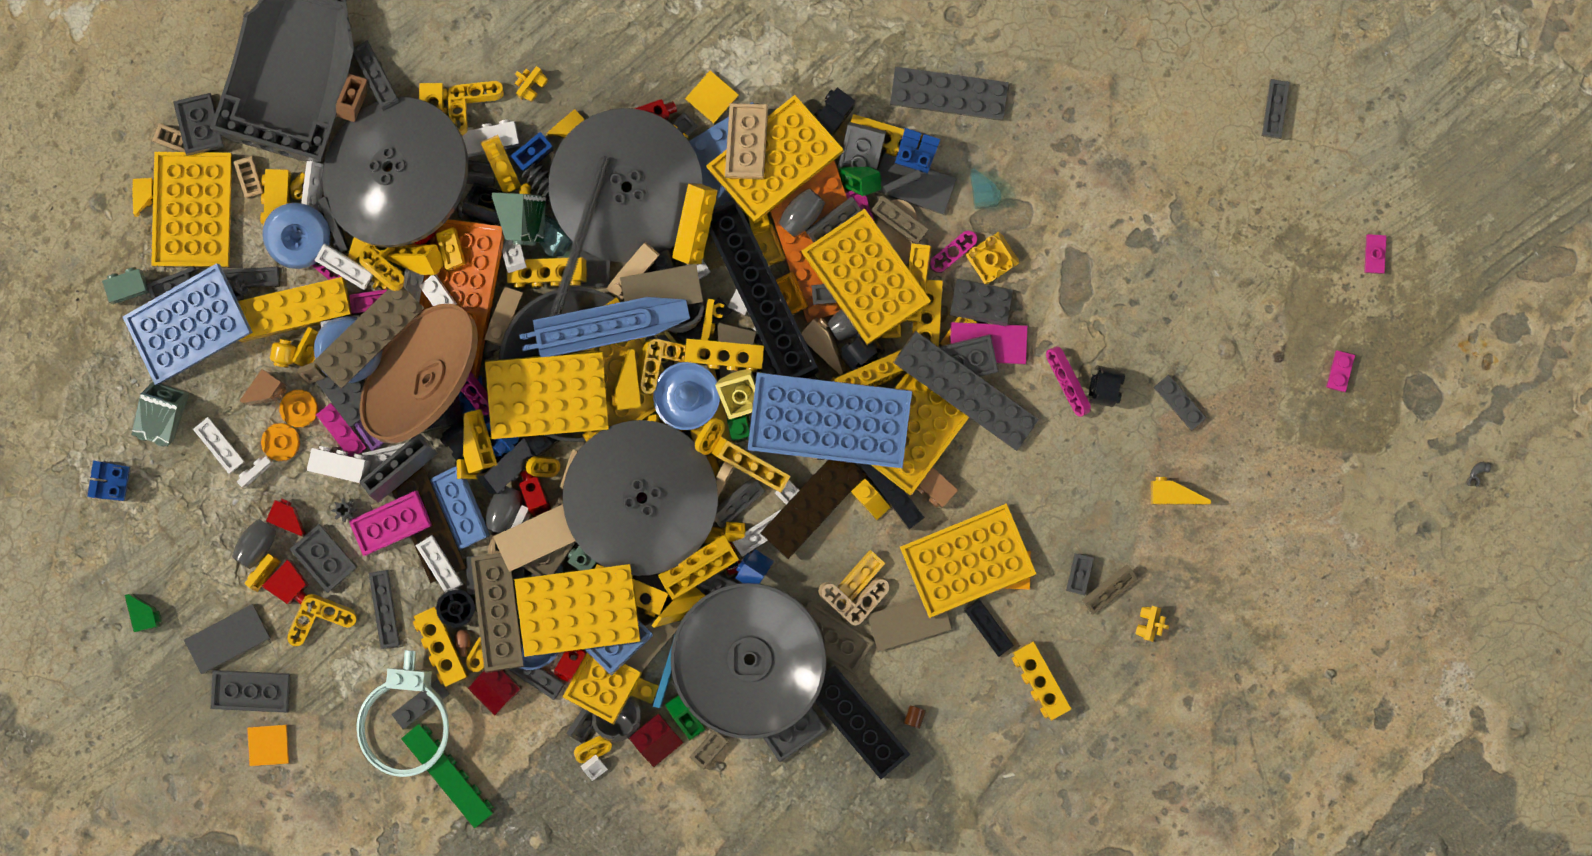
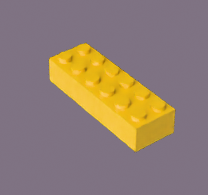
M343 277L238 301L253 332L238 341L247 342L319 325L321 321L332 320L337 317L353 316L346 280Z

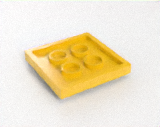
M586 653L563 698L614 725L642 673L623 664L611 676L590 654Z

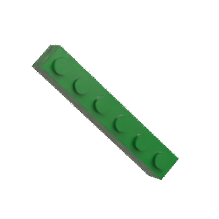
M419 723L401 739L423 765L435 755L441 741L439 739L435 740L431 734L433 732L427 724ZM444 751L438 761L427 771L475 829L495 813L492 810L494 806L488 799L484 800L480 795L482 792L476 784L472 785L468 781L469 775L463 769L459 770L455 765L457 763L456 759L451 754L447 755Z

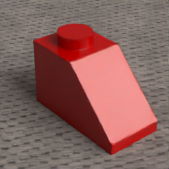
M282 498L280 501L275 500L266 522L304 537L306 534L296 508L291 506L292 502Z

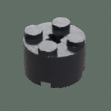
M858 334L853 343L848 342L841 348L842 353L840 357L853 371L878 360V353L883 354L885 350L877 340L867 345L860 334Z
M1097 365L1094 369L1098 370L1097 374H1092L1089 396H1092V399H1089V403L1114 407L1116 403L1119 404L1121 401L1122 393L1119 391L1120 386L1124 384L1125 374L1121 373L1119 369Z
M464 425L451 426L442 433L440 441L445 447H450L453 451L452 456L456 461L464 459Z

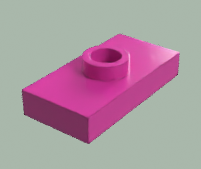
M1366 235L1364 273H1385L1386 235Z

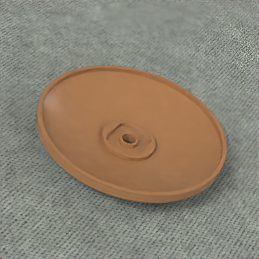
M439 304L421 311L382 349L380 363L376 370L366 378L360 399V418L368 434L383 443L403 442L423 432L448 409L465 384L477 351V327L474 319L467 311L454 304Z

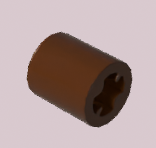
M910 705L904 724L920 729L926 710Z

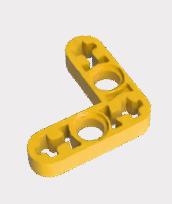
M498 81L454 85L449 88V118L456 126V120H460L461 126L459 131L462 136L468 131L467 103L501 99L504 95L502 84ZM473 90L481 91L477 96L471 95ZM455 108L463 109L459 114L453 113Z
M367 245L359 254L360 264L390 290H401L404 286L403 274L384 259L397 247H387L384 250H379L374 245ZM380 266H383L387 269V271L381 273L378 272L376 269Z
M649 339L645 342L638 374L640 393L651 394L655 391L661 359L679 363L684 362L685 356L680 355V353H685L686 345L660 339ZM651 345L657 346V349L653 350ZM669 346H673L675 349L672 357L667 354ZM648 355H652V356H656V357H655V358H648ZM648 361H652L654 364V369L651 372L646 369ZM645 374H646V375H652V378H650V377H644V376H645ZM647 383L650 384L649 388H646L645 386H643V384Z
M309 594L305 596L288 631L287 640L292 646L302 645L316 616L348 628L356 623V613L351 608L315 594ZM315 601V605H312L310 612H308V603ZM333 607L335 612L332 615H327L324 609ZM340 610L341 615H339V618H336L338 616V611ZM348 614L351 615V619L344 620V617ZM306 616L310 621L307 624H301L298 619ZM298 628H299V629H300L299 638H297L296 640H294V639H293V636L296 635V633H297V631H298Z

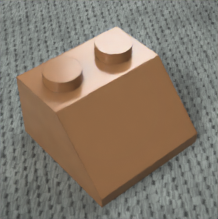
M261 369L240 399V402L251 406L277 401L278 398L281 399L285 395L287 385L271 373Z

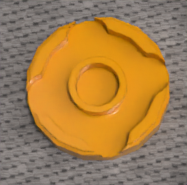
M292 390L281 400L279 412L282 419L288 425L303 428L310 425L316 419L318 403L311 393L305 390Z
M283 423L273 424L262 435V450L272 460L279 462L287 461L298 452L300 437L297 431L290 425Z

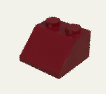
M484 670L468 687L494 716L522 690L505 670L487 673Z
M660 713L628 738L653 767L684 743Z

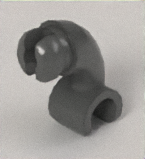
M1484 461L1477 463L1471 470L1470 477L1466 481L1467 485L1470 486L1471 480L1475 479V487H1478L1480 479L1477 475L1483 472H1490L1491 464Z

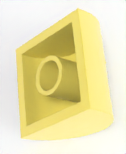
M751 370L736 371L721 378L715 384L729 419L752 413L756 381Z

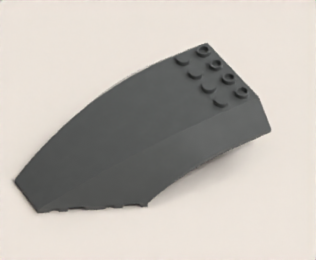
M259 0L258 4L243 15L244 18L233 61L210 129L234 142L304 162H320L337 115L336 103L346 82L354 51L346 0Z

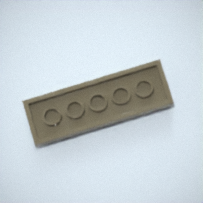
M404 287L399 291L388 289L314 360V363L342 389L423 311L424 307Z
M501 553L471 557L484 670L487 673L524 667L512 571L509 572Z

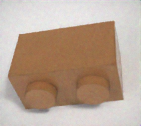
M348 74L336 103L337 117L352 122L356 121L368 92L367 79Z
M933 467L916 488L920 494L926 493L930 497L928 501L936 508L938 506L943 508L958 491Z

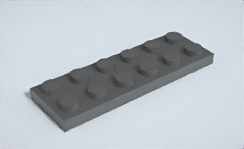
M895 66L890 105L1003 121L1009 82Z

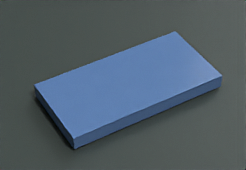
M457 466L429 479L459 550L490 536L467 479H457Z

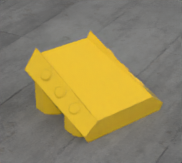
M1000 232L989 236L985 241L965 253L986 285L1020 263L1018 257Z

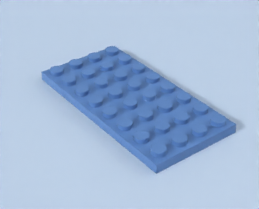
M757 372L747 450L903 468L912 391Z

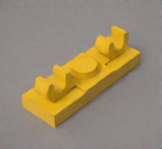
M496 135L480 142L502 191L509 193L518 189L521 186L499 136Z
M707 299L701 340L709 341V336L714 334L715 324L712 323L713 315L716 318H722L723 316L716 313V308H724V305L721 303L714 305L713 299ZM701 349L699 356L705 357L706 352L709 355L710 352L707 349Z

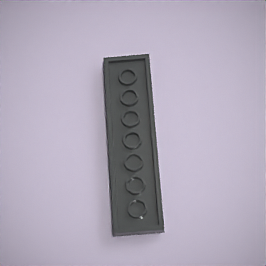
M916 331L893 361L895 365L1016 451L1039 420Z

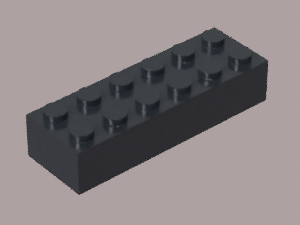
M835 665L825 673L824 682L815 703L875 774L882 779L904 761L910 753Z

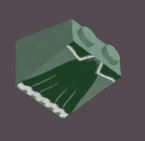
M492 193V199L505 240H513V244L530 246H536V242H544L546 196Z
M152 382L140 393L131 435L136 436L139 440H148L155 442L158 446L168 447L175 439L189 393L164 384L155 385Z

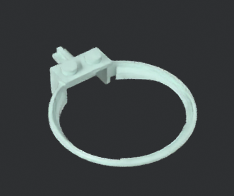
M405 650L403 668L387 669L386 682L368 695L361 706L357 718L358 742L365 757L380 771L397 777L414 776L432 767L444 752L449 736V719L446 706L440 695L431 687L432 671L415 670L416 651ZM390 688L422 692L426 690V694L436 703L442 716L443 737L437 752L428 762L413 769L400 770L385 765L372 753L366 740L365 720L372 704Z

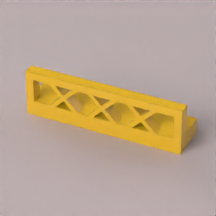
M912 243L908 269L925 292L931 246ZM923 308L904 320V322H921Z

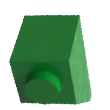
M871 167L839 168L840 179L844 188L861 196L882 190V178L879 171Z
M746 414L729 419L727 416L732 441L738 443L749 440L751 424L749 415Z
M133 594L125 595L134 632L160 627L159 622H162L161 614L159 611H156L155 607Z
M679 695L665 704L672 718L689 740L706 730L702 723L689 711L690 708H686Z

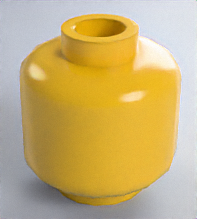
M280 339L279 342L272 344L270 360L274 362L273 365L288 368L289 365L294 363L292 359L297 348L291 344V340Z

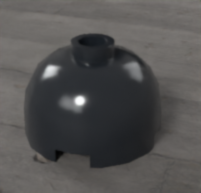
M458 588L448 589L443 592L436 604V612L440 621L453 628L462 627L469 623L475 611L474 601L470 594Z

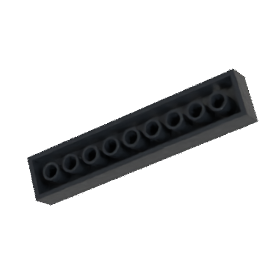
M732 200L715 208L709 232L777 374L808 378L819 373L811 352L740 206L735 200Z

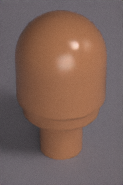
M459 630L454 637L456 649H459L460 657H467V648H470V635L465 630Z

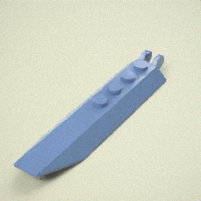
M644 297L533 320L534 332L519 336L523 340L536 337L537 344L524 345L522 347L523 351L538 348L540 357H549L653 336L690 319L685 299Z

